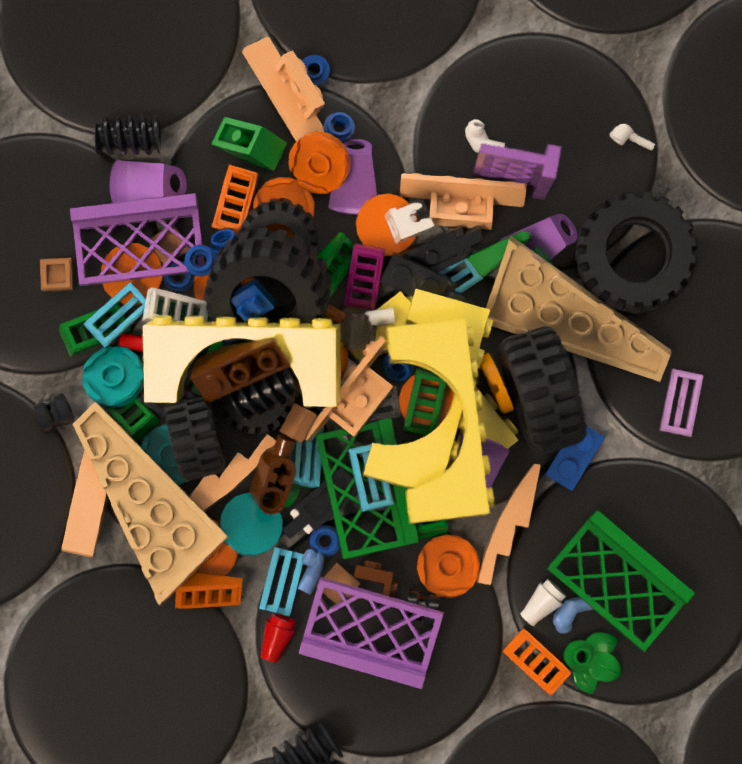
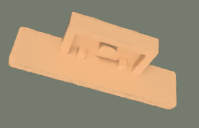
M269 37L245 47L242 51L243 55L294 139L298 141L305 134L315 131L324 132V127L317 117L318 112L325 104L322 92L318 86L312 83L307 75L304 62L297 58L293 50L281 57Z
M403 173L400 184L401 197L430 199L429 218L432 219L434 225L461 226L462 228H472L479 225L480 229L487 230L492 228L493 205L523 207L527 184L514 181L503 182L481 178L467 179L452 176H430L419 173Z
M382 336L378 341L373 338L364 348L362 354L365 357L358 366L352 364L342 377L345 383L341 386L340 403L336 407H325L319 416L316 415L305 437L306 441L311 442L329 418L355 437L389 395L394 386L370 368L388 345L386 339Z

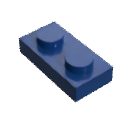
M586 426L587 435L584 440L579 444L560 449L545 473V476L570 491H573L605 438L588 426Z

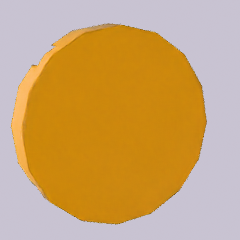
M486 353L483 356L480 367L501 413L506 414L513 411L514 408L491 355Z

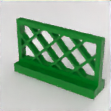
M391 418L367 423L359 431L372 430L374 442H380V445H397ZM345 429L316 435L342 558L347 559L418 543L419 539L415 523L409 524L406 501L407 488L389 484L394 505L387 506L382 515L373 509L368 510L380 518L370 534L355 525V522L362 513L361 507L351 522L340 515L339 506L345 497L361 506L358 499L348 494V491L355 482L354 476L345 491L334 485L332 481V475L338 466L353 475V470L341 463V460L350 447H358L353 444L357 435L355 437L352 436L350 441L342 437L350 434ZM337 438L347 444L338 460L326 453L323 440ZM328 459H329L330 461H332L333 463H335L334 466H333V468L331 469V471H330ZM364 462L360 465V471L364 468ZM362 476L363 482L369 485L368 479ZM377 480V491L384 494L383 489L379 487L381 481ZM335 490H336L337 492H339V493L342 494L341 497L339 498L338 502H337ZM371 492L367 496V502H369V500L372 497ZM389 511L391 512L392 521L386 518ZM342 521L349 525L345 533L343 530ZM383 521L394 527L397 541L384 543L374 537ZM352 528L368 537L361 549L348 552L346 537ZM371 540H373L374 542H376L377 544H379V545L367 547L368 544H369V542H370Z
M598 510L592 512L582 527L546 568L643 652L648 649L682 606L688 603L695 594ZM587 531H590L598 538V552L581 553L580 539ZM603 543H604L608 548H610L611 551H604V550H603ZM576 545L577 553L568 554ZM617 554L622 559L623 572L605 573L604 555ZM599 555L601 574L583 575L582 556ZM577 557L579 576L566 577L556 567L564 558ZM627 564L635 571L628 572ZM628 575H641L645 578L647 593L630 594ZM623 576L625 595L608 596L606 577ZM601 578L603 597H590L587 595L584 589V579ZM579 579L580 588L571 580ZM652 585L660 592L652 593ZM664 595L674 603L667 614L654 615L653 596ZM648 597L649 616L632 617L630 598ZM625 598L627 617L614 618L609 613L608 600ZM603 600L604 608L601 607L596 601ZM663 618L655 627V619ZM650 619L651 633L642 642L633 634L632 620ZM619 621H627L628 629Z

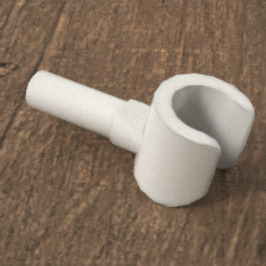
M627 124L616 126L610 133V137L620 145H624L630 139L632 142L651 151L655 146L654 143L634 133L633 129Z

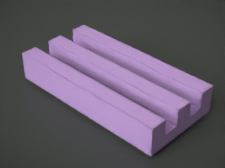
M676 369L671 370L659 431L692 437L704 375ZM682 377L673 426H669L677 379ZM689 379L695 380L684 429L680 428Z

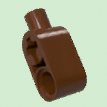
M279 434L274 447L268 448L261 454L250 486L251 498L260 510L268 515L277 514L284 508L296 474L295 464L290 459L296 440L286 435ZM273 491L271 497L262 500L266 493Z

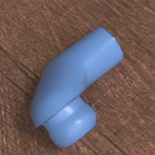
M308 549L302 556V563L308 567L297 588L312 595L322 574L324 556L320 552Z
M580 597L563 600V605L557 608L553 616V624L557 632L562 634L570 632L573 628L572 622L577 613L593 610Z

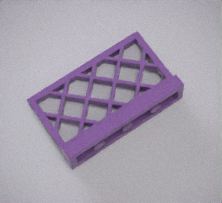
M481 143L473 175L501 181L525 183L527 186L534 187L532 198L544 200L556 177L561 147L548 144L544 155Z
M195 193L70 208L80 286L190 273L186 266L175 258L186 245L190 248L195 246L190 242L194 235L195 244L202 245L199 205ZM192 217L194 228L186 238L172 228L180 218ZM172 219L169 224H166L163 221ZM157 221L165 229L153 242L141 231L148 222ZM141 223L137 228L131 225ZM126 225L134 232L122 246L110 235L117 226ZM109 227L106 232L100 228ZM95 229L103 236L90 249L82 243L81 230ZM169 231L183 241L172 255L159 246V243ZM138 235L151 245L141 259L127 249ZM106 239L120 248L109 263L96 254ZM155 248L169 258L160 269H152L144 263ZM83 249L89 252L85 258L83 255ZM124 252L137 262L128 273H121L113 267ZM94 256L106 267L99 276L86 278L85 265ZM204 256L197 257L198 264L196 265L204 266ZM172 262L178 265L177 267H169ZM141 266L147 269L144 271H138ZM110 270H112L114 273H116V274L106 275Z
M320 577L298 654L422 689L444 612ZM324 587L337 591L343 601L328 608L322 599ZM363 598L370 602L373 610L359 617L351 602ZM320 605L323 611L317 614ZM346 605L354 620L339 627L331 613ZM390 607L398 608L404 619L389 626L382 611ZM407 611H408V612H412V613H414V614H412V615L409 616L408 613H407ZM377 614L385 629L370 636L362 622ZM324 616L328 618L334 628L333 631L325 635L312 631L314 622ZM420 616L435 619L432 629L421 635L413 623V620ZM408 624L415 638L400 645L393 630ZM355 625L359 627L365 638L356 644L348 642L342 633ZM388 633L396 648L388 652L379 651L373 641ZM429 637L428 644L426 645L424 639ZM419 642L425 653L422 663L410 660L404 649Z

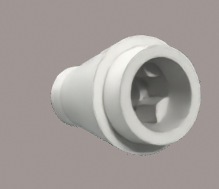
M547 579L544 583L540 582L520 615L529 624L535 626L540 620L563 605L562 600L566 597V594L550 579Z

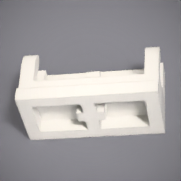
M413 203L398 210L394 207L389 209L384 215L396 244L428 232L434 227L431 218L415 222L417 217L414 214L417 212L416 210L422 207V204Z

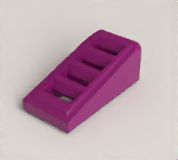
M354 243L344 301L345 306L375 310L385 248ZM358 257L377 259L376 265L358 262ZM356 269L375 271L374 276L357 274ZM354 281L370 282L373 285L372 288L355 286ZM352 293L370 294V301L352 298Z

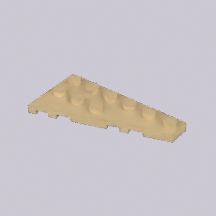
M510 235L486 305V309L490 310L488 318L493 320V327L514 334H521L544 326L555 329L562 345L568 352L659 382L661 381L671 356V349Z
M94 402L73 423V426L88 458L92 461L102 487L111 501V506L127 540L142 566L141 569L152 587L157 603L162 606L229 536L97 402Z

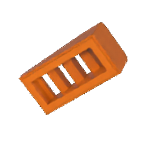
M232 165L228 166L212 228L218 230L231 229L235 234H239L242 223L249 214L260 178L258 173ZM234 177L250 182L249 186L246 187L233 183ZM230 190L246 194L245 199L229 195ZM226 202L242 206V212L226 208ZM222 215L238 218L239 223L235 224L221 220Z
M194 572L177 589L175 608L191 609L240 605L243 578ZM226 589H232V594L226 593Z
M524 628L502 650L550 696L572 673ZM527 639L531 644L517 657L514 652ZM537 649L540 653L527 666L524 661ZM546 657L550 662L537 675L533 670ZM556 666L559 671L546 684L543 679Z

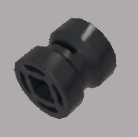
M64 393L54 396L53 400L49 403L41 402L34 405V411L45 434L55 431L56 427L61 424L69 425L76 421Z
M409 589L406 602L438 610L440 597L432 594L423 596L419 591ZM407 611V613H408L409 616L412 615V614H414V613H412V612H408V611ZM420 616L416 619L421 621L423 625L433 627L435 619Z

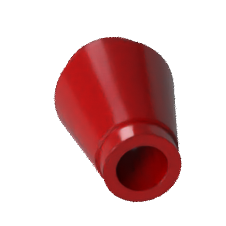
M272 613L270 619H266L261 658L278 663L279 658L296 631L294 628L296 621L279 613Z

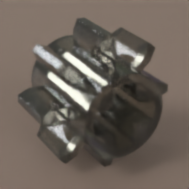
M347 313L345 319L337 322V324H341L340 342H343L345 349L365 350L367 344L375 341L377 326L371 325L368 315Z

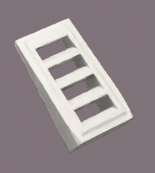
M156 288L148 290L142 321H153L154 316H168L170 302H174L176 305L172 321H182L180 320L183 304L188 305L186 317L193 316L194 307L200 308L199 316L204 317V322H207L206 301ZM159 300H164L162 315L156 314Z

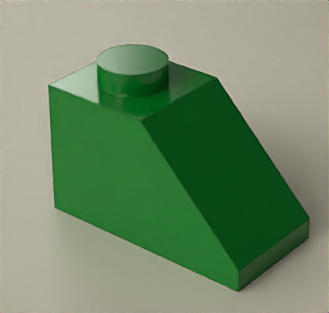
M224 117L211 145L255 166L274 171L282 158L287 142L262 126Z

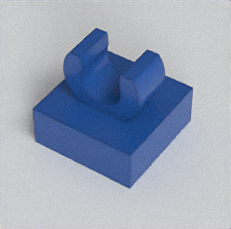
M257 278L234 291L231 297V302L237 308V313L245 322L248 321V318L262 316L275 308L276 300Z

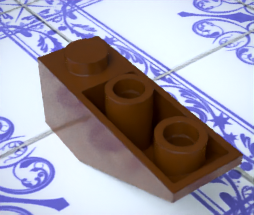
M275 338L228 345L197 358L191 380L206 402L209 403L291 366V362Z

